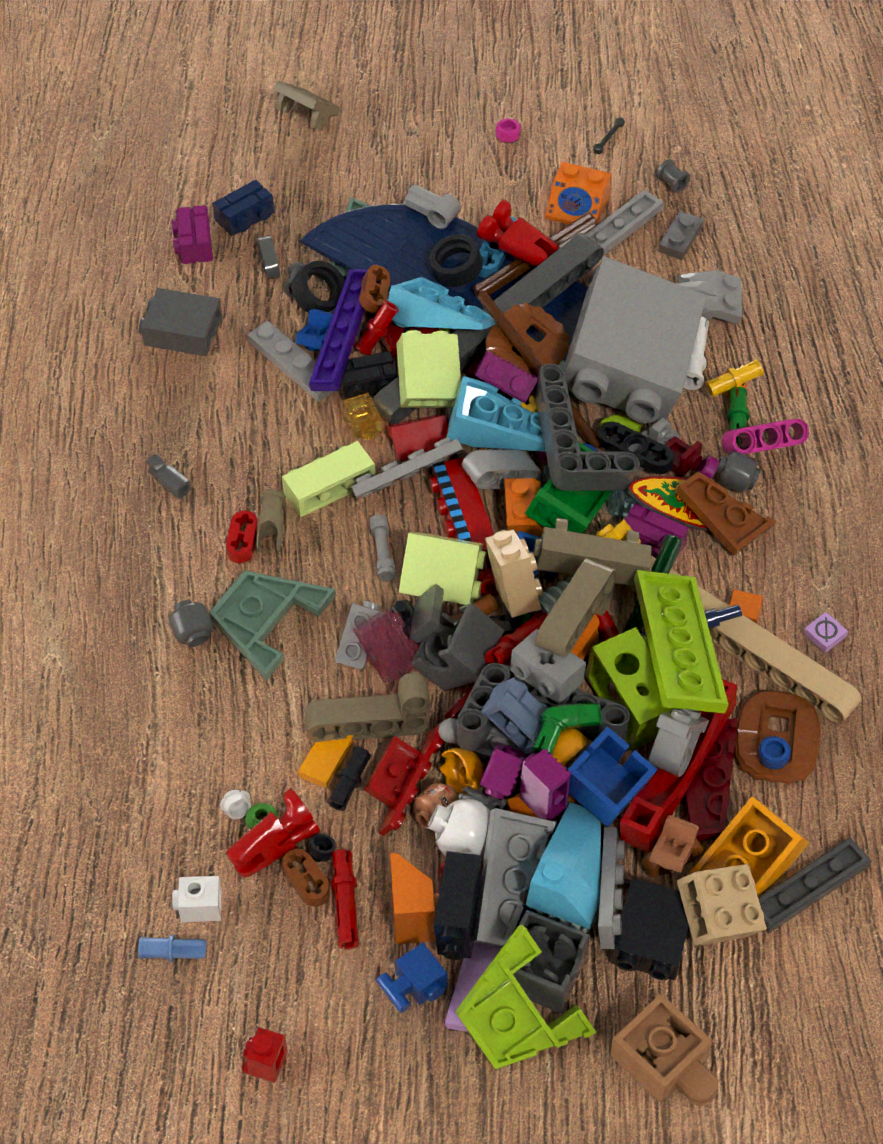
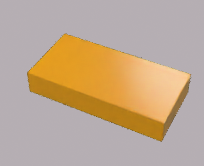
M348 735L346 739L315 742L298 770V777L327 789L354 740L352 738L354 735Z

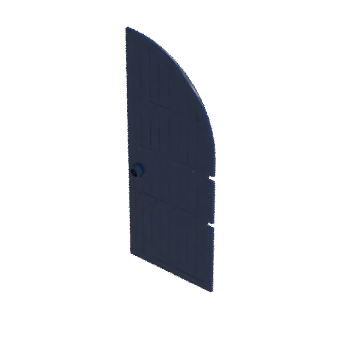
M405 204L367 206L332 217L313 228L300 239L303 245L348 270L369 269L372 265L384 267L389 272L391 278L389 292L393 285L422 277L449 289V296H460L465 299V306H476L481 310L484 309L477 296L473 294V287L486 278L478 276L463 286H446L436 279L429 262L430 252L434 245L450 235L462 234L470 236L476 241L480 250L484 241L477 237L478 227L457 216L446 228L439 229L429 222L426 215ZM497 243L489 245L493 249H498ZM507 253L500 269L517 258ZM454 254L444 261L442 267L447 269L459 267L468 261L471 254ZM488 257V261L485 266L491 263V258ZM534 266L489 296L494 301L536 267ZM578 281L574 282L542 308L546 313L552 315L556 321L563 324L564 331L569 335V346L588 286ZM530 326L526 330V333L537 342H541L545 337L534 326ZM513 346L512 350L521 358H523L517 351V349ZM568 351L566 352L565 357L562 360L564 362L566 361Z

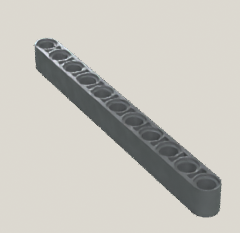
M579 233L495 299V304L503 314L515 304L521 305L526 302L531 306H541L543 308L599 263L604 254V248L585 234ZM492 326L483 330L457 329L452 333L458 335L460 374L485 354L486 338ZM399 376L380 390L371 402L372 409L390 424L400 423L417 409L401 408Z

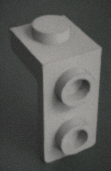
M365 600L363 606L352 603L335 657L336 662L360 670L365 669L378 624L385 626L388 618L387 613L380 612L381 605Z

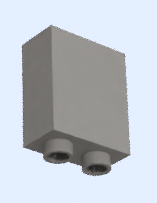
M603 256L587 289L563 367L568 391L573 392L581 401L587 403L600 402L624 411L631 419L637 422L654 423L662 417L667 419L682 393L707 295Z

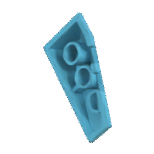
M419 277L391 286L388 301L399 308L398 313L392 319L397 326L483 330L496 324L493 318L485 311L476 306H465V299L460 296H449V289L425 278Z
M465 376L462 377L451 413L446 438L450 437L452 441L458 438L460 443L472 447L546 452L538 412L532 413L520 406L522 402L516 398L509 400L497 393L499 389L489 383Z
M570 802L531 880L526 906L590 929L600 905L601 821L585 807Z

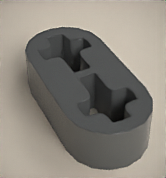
M271 236L257 237L259 254L266 279L280 278L278 260Z

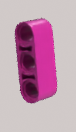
M790 419L733 429L723 435L722 447L728 454L732 451L749 454L798 445L807 440L809 428L805 421L801 419ZM790 426L794 430V436L792 439L788 434V429ZM764 430L768 434L767 443H765L762 439V434ZM738 435L742 439L741 448H739L736 444V438Z

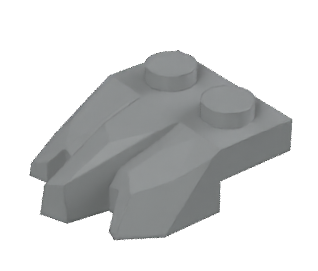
M718 270L694 272L678 276L679 283L676 284L707 295L701 317L706 318V321H710L712 317L734 324L740 322L742 319L741 278Z

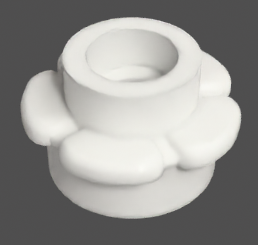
M231 790L221 800L220 808L231 819L243 818L251 808L250 795L245 790L241 792L239 790Z

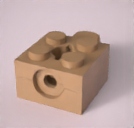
M661 993L613 1038L610 1056L660 1103L676 1089L699 1107L711 1103L716 1096L718 1079L702 1064L709 1057L713 1040Z

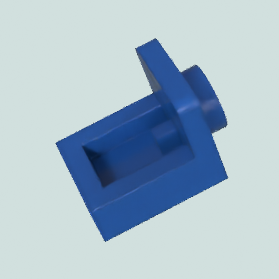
M312 308L309 311L308 324L297 333L296 343L304 345L308 350H321L333 314Z

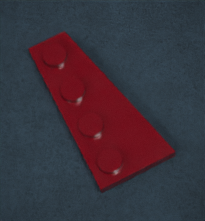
M738 718L726 721L685 792L688 820L699 827L696 836L699 841L717 839L726 827Z

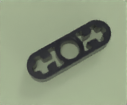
M607 422L600 427L599 440L600 445L610 452H630L639 459L641 467L655 474H665L673 468V451L668 446L617 422ZM632 444L644 446L643 450L639 452H632L628 449Z

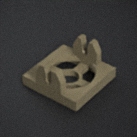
M276 82L273 89L280 93L276 102L277 110L288 113L295 101L313 109L314 112L311 117L310 126L315 129L322 130L327 124L330 115L338 116L341 109L332 102L304 88L288 83Z

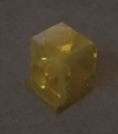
M369 393L342 401L343 419L348 424L355 439L362 437L365 440H369L381 431V416ZM364 407V409L355 412L353 411L355 409Z

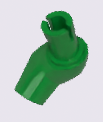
M576 703L547 708L540 717L543 726L533 749L538 753L543 749H548V754H553L561 731L570 728L602 725L600 704Z

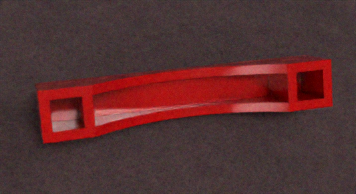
M722 679L728 700L725 714L700 711V716L708 719L709 722L705 732H701L687 769L681 777H677L660 768L657 770L649 783L635 795L620 820V840H624L625 843L646 853L652 851L662 834L668 815H673L735 708L737 684Z

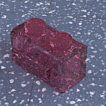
M391 609L377 613L353 629L383 682H393L415 668L411 663L419 648L414 640L407 638L403 631L405 624L398 613H393Z

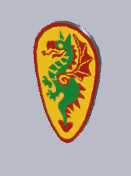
M646 477L638 479L628 486V493L647 509L684 526L697 530H709L675 492L676 488L688 478Z

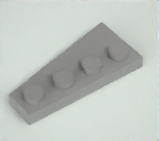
M450 437L435 443V449L425 453L424 449L418 450L408 455L409 460L400 465L397 461L383 466L381 468L383 472L372 477L371 473L355 479L356 484L351 487L357 500L393 485V481L396 479L402 481L413 477L423 467L425 469H432L433 464L444 462L449 455H451L452 459L462 456V447L458 438L451 441Z
M497 808L490 811L472 942L502 948L514 933L524 908L522 905L529 891L531 880L547 848L545 845L550 833H553L556 822Z

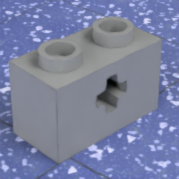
M536 629L512 650L510 671L518 679L524 680L536 688L543 696L549 697L560 704L583 683L586 662L571 652L566 658H563L535 646L536 636L539 631Z

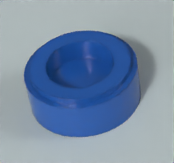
M771 736L761 741L757 756L760 763L766 768L781 769L789 761L791 748L784 739Z

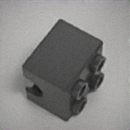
M473 603L459 608L463 615L457 621L446 613H441L439 628L421 641L411 664L443 691L456 687L462 688L466 684L476 682L482 669L487 665L484 659L485 653L495 647L503 636L504 630Z
M526 910L519 926L522 924L527 929L542 953L517 970L513 975L531 1002L562 1014L587 958L590 935Z

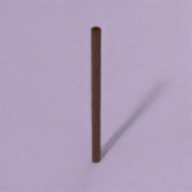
M485 290L477 295V299L538 377L539 370L543 366L488 293ZM571 402L575 426L590 445L599 449L601 447L599 437Z

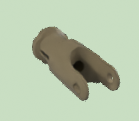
M265 490L260 494L262 511L258 514L256 549L258 552H260L262 539L269 535L277 536V551L280 552L284 524L282 505L285 504L286 496L278 490Z

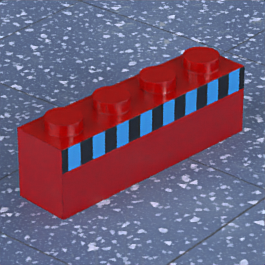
M465 457L433 464V476L429 477V485L432 494L437 493L439 499L436 502L440 516L445 515L446 521L444 525L447 537L483 544L482 551L487 552L485 538L493 536L494 531L478 488L462 467Z

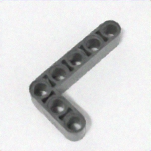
M549 363L543 365L539 370L534 392L552 484L564 491L628 490V486L635 481L640 466L639 459L630 452L580 451L565 373L556 364Z
M491 663L482 669L457 719V744L467 751L480 749L494 726V723L481 710L487 700L490 699L489 696L498 684L511 678L524 683L528 688V692L537 701L546 704L549 708L576 703L600 704L602 725L575 728L585 737L593 740L608 726L625 741L630 713L625 706L577 689L558 704L549 697L543 696L526 681L518 679L510 671L509 666Z

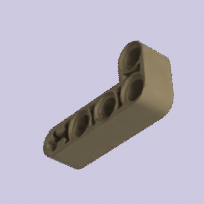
M586 558L542 623L536 636L535 646L566 658L594 614L603 616L607 611L612 599L616 570Z
M414 672L402 676L398 682V694L310 702L304 709L308 738L314 742L346 739L348 735H354L352 740L416 735L425 732L430 723L431 706L426 677L423 674Z

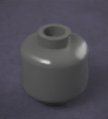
M732 451L728 457L722 455L716 472L720 473L718 481L721 485L738 493H743L747 489H753L761 469L757 468L758 463L754 458L738 451Z
M185 600L175 605V611L169 617V624L177 641L189 647H196L208 641L214 625L206 607L199 602L192 603L191 600Z

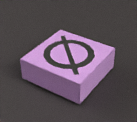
M825 612L805 627L803 634L826 653L845 639L848 631Z

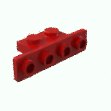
M440 724L429 732L420 751L396 736L389 741L364 789L365 792L390 807L378 830L380 835L384 836L392 829L396 831L403 823L406 816L403 810L406 804L410 805L419 791V788L416 787L417 782L427 775L432 766V763L429 762L432 753L436 754L444 742L438 731Z

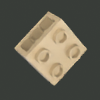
M514 529L499 531L493 536L486 537L485 541L495 586L511 617L541 609L539 597L543 596V591L538 578L535 579L533 571L537 570V563L533 553H529L525 539H519Z
M749 864L697 871L677 880L694 946L746 938L767 929Z

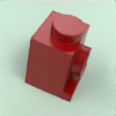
M259 1027L256 1035L253 1038L250 1037L246 1043L243 1057L246 1058L242 1070L243 1073L276 1083L288 1053L285 1035Z

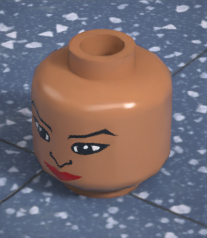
M434 783L427 787L415 799L413 804L418 824L428 829V823L438 804L444 807L449 806L458 800L459 793L448 784Z

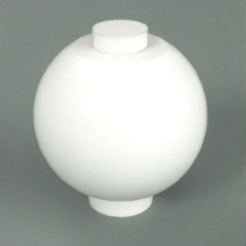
M460 799L447 807L438 804L430 818L428 829L435 831L436 843L443 855L446 856L447 851L481 855V862L484 861L490 809L484 806L482 802L474 799Z

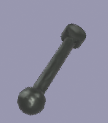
M622 117L617 118L615 125L604 139L593 146L595 154L603 153L604 145L619 127L624 126L625 120Z

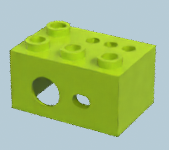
M635 627L593 646L585 676L598 697L619 703L629 710L630 718L625 742L630 745L631 751L655 740L660 729L656 727L660 714L674 709L662 707L648 640L645 636H641ZM613 682L616 691L621 697V701H616L608 695L607 686L609 683Z

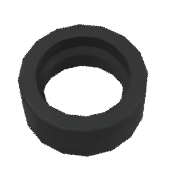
M462 234L450 235L436 243L430 252L429 262L435 277L446 286L457 287L470 283L478 277L483 267V258L477 243L470 236ZM454 254H471L468 261L459 267L449 269L442 267L444 261Z
M321 260L311 261L295 275L292 281V292L296 302L308 313L312 308L330 312L336 308L345 280L339 270L332 264ZM309 275L318 276L327 283L331 291V299L329 301L320 300L312 294L307 284V277Z

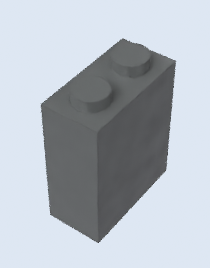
M157 288L154 297L148 301L145 318H141L139 323V333L143 336L144 346L207 356L222 319L220 298Z

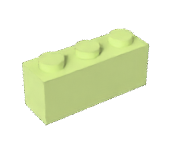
M356 441L350 445L342 446L337 451L324 457H319L301 468L291 470L288 474L282 476L284 495L298 515L303 517L353 493L351 486L356 484L355 479L371 473L372 477L375 476V463L360 443Z

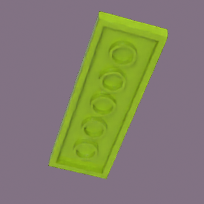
M637 570L634 583L662 707L725 714L728 700L696 578Z

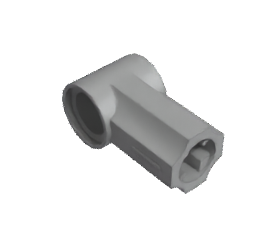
M413 184L405 197L406 206L426 215L429 222L439 229L446 228L461 211V205L454 196L444 194L440 197L418 185Z

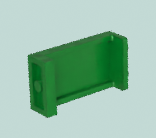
M579 442L580 451L594 452ZM550 478L544 487L540 488L525 514L548 528H555L556 517L568 519L567 531L583 534L613 491H564L556 488Z

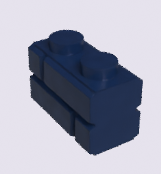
M256 179L212 203L215 221L222 228L224 227V230L230 236L248 230L251 225L260 220L268 219L275 212L272 194L266 188H263V185Z

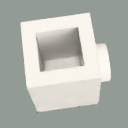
M219 876L179 877L178 890H173L172 905L173 910L179 911L181 922L221 921L222 888Z

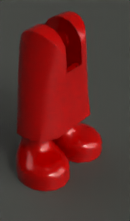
M506 200L500 201L494 210L493 216L487 215L477 229L478 238L486 242L497 243L498 249L535 267L559 250L556 243L524 218L519 217L514 222L511 218L512 206Z
M292 788L283 794L286 811L279 819L270 812L226 851L227 857L234 864L236 871L241 877L246 878L254 875L283 857L288 851L296 849L295 844L304 839H310L313 835L321 832L311 813Z

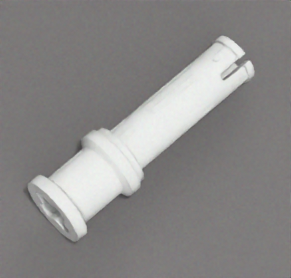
M704 317L700 319L683 388L688 390L700 389L704 384L702 373L707 365L704 351L709 321H706Z

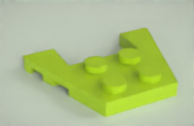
M522 924L517 927L455 1011L495 1070L536 1056L538 1051L553 1046L558 1048L569 1044L568 1041L581 1036L587 1038L596 1033L577 1004L547 1025L513 974L542 953Z

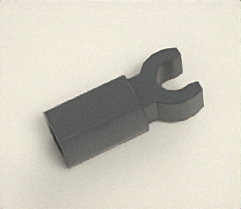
M154 454L146 460V463L151 466L148 472L153 477L158 478V482L176 498H182L190 491V480L173 466H167L158 455Z

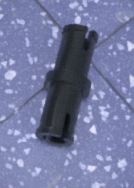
M358 746L352 748L344 768L340 769L336 775L338 781L330 797L327 799V804H330V807L339 811L346 810L354 789L358 788L362 782L361 775L371 758V754L366 749Z

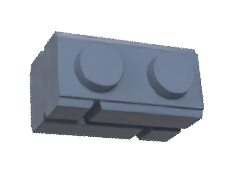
M511 678L498 684L489 696L490 699L487 700L481 712L521 750L528 754L535 751L533 746L543 726L540 717L549 707L537 701L528 692V688L524 683Z

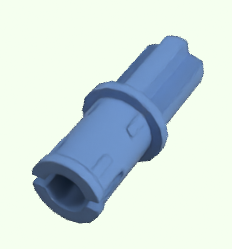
M170 935L169 938L140 937L138 944L139 959L162 958L169 959V962H174V958L202 959L207 953L206 940L175 939V935Z

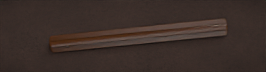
M587 213L549 237V239L556 243L560 249L579 233L585 234L594 228L597 220L591 213ZM517 258L473 287V294L477 296L485 290L490 295L534 266Z

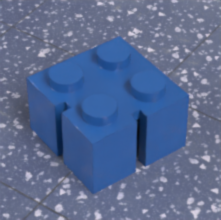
M608 726L567 769V771H571L569 794L607 827L613 823L658 770L636 750L629 756L623 766L618 762L630 745Z

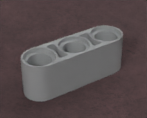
M476 450L468 454L462 462V467L478 489H504L505 479L535 478L539 481L542 476V472L525 450Z

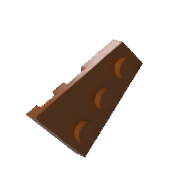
M699 471L681 483L675 490L679 497L733 556L776 523L769 516L764 518L754 512V507L747 502L742 504L729 496L727 489Z

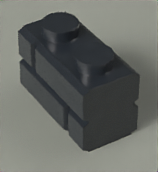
M390 351L348 359L339 385L343 401H360L365 397L374 396L398 377Z

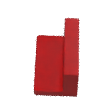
M443 414L386 426L388 437L393 440L396 459L399 461L409 459L408 455L418 450L424 449L426 453L435 449L434 444L445 439L448 432L446 415Z

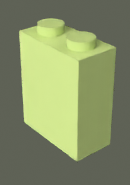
M411 330L402 333L396 343L401 408H453L461 383L458 335L449 334L447 331L421 334L420 331Z
M414 531L408 533L398 593L421 596L437 584L444 589L443 601L464 605L473 603L474 599H479L482 582L477 581L479 569L483 570L486 562L487 552L482 551L483 544Z

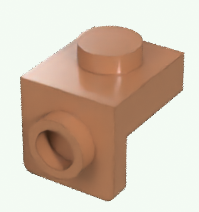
M668 815L662 834L652 850L649 861L659 864L665 869L681 873L692 852L699 827L688 821Z

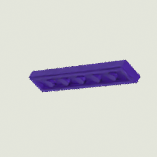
M350 269L348 271L309 381L311 391H338L365 309L359 302L362 279L368 269Z

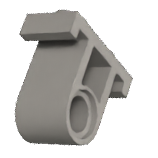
M673 709L672 711L660 714L656 727L660 729L651 750L649 762L657 768L681 777L688 767L701 732H705L709 720L701 717V712L696 710Z

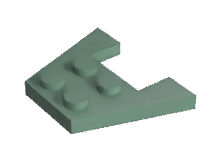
M244 570L210 610L209 614L214 624L267 681L283 662L284 654L263 643L265 638L293 604L319 617L335 598L336 591L333 588Z

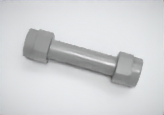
M374 515L370 518L371 535L375 537L379 560L376 562L377 575L379 580L387 582L396 577L394 560L390 559L387 535L389 534L388 520L384 515Z

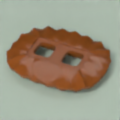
M527 302L521 305L515 304L510 310H507L504 313L505 317L542 365L551 363L559 366L570 347L568 344L569 335L564 331L563 324L556 321L552 315L546 313L541 306H531ZM497 323L493 325L486 338V351L491 350L492 353H496L502 359L505 358L507 362L510 361L517 367L520 366L522 370L525 369L526 372H530L537 377L527 362L512 350L513 344ZM530 326L536 327L544 334L545 337L541 342L535 341L526 333Z
M760 691L747 698L741 705L737 716L735 760L738 761L741 770L750 773L756 780H767L772 783L782 782L789 785L797 780H805L814 771L820 747V722L815 708L805 698L789 692ZM769 718L787 719L789 721L788 731L770 730L768 728ZM767 737H780L791 748L789 761L781 769L766 768L758 759L759 745Z

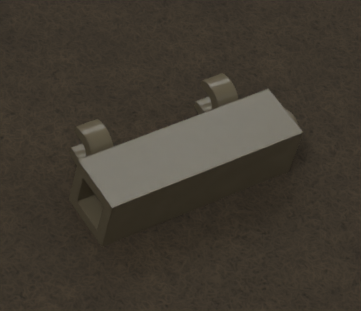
M556 517L555 528L544 527L541 539L536 538L534 542L533 555L538 557L537 569L574 576L582 562L588 558L615 569L614 583L635 586L634 577L636 571H650L651 546L639 544V532L627 530L626 541L567 531L568 519Z

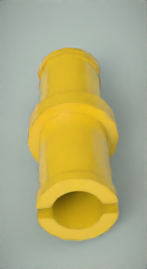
M754 359L752 362L736 369L734 367L727 369V373L706 381L705 385L711 397L714 398L733 387H736V390L739 389V387H742V384L763 376L764 371L758 359Z

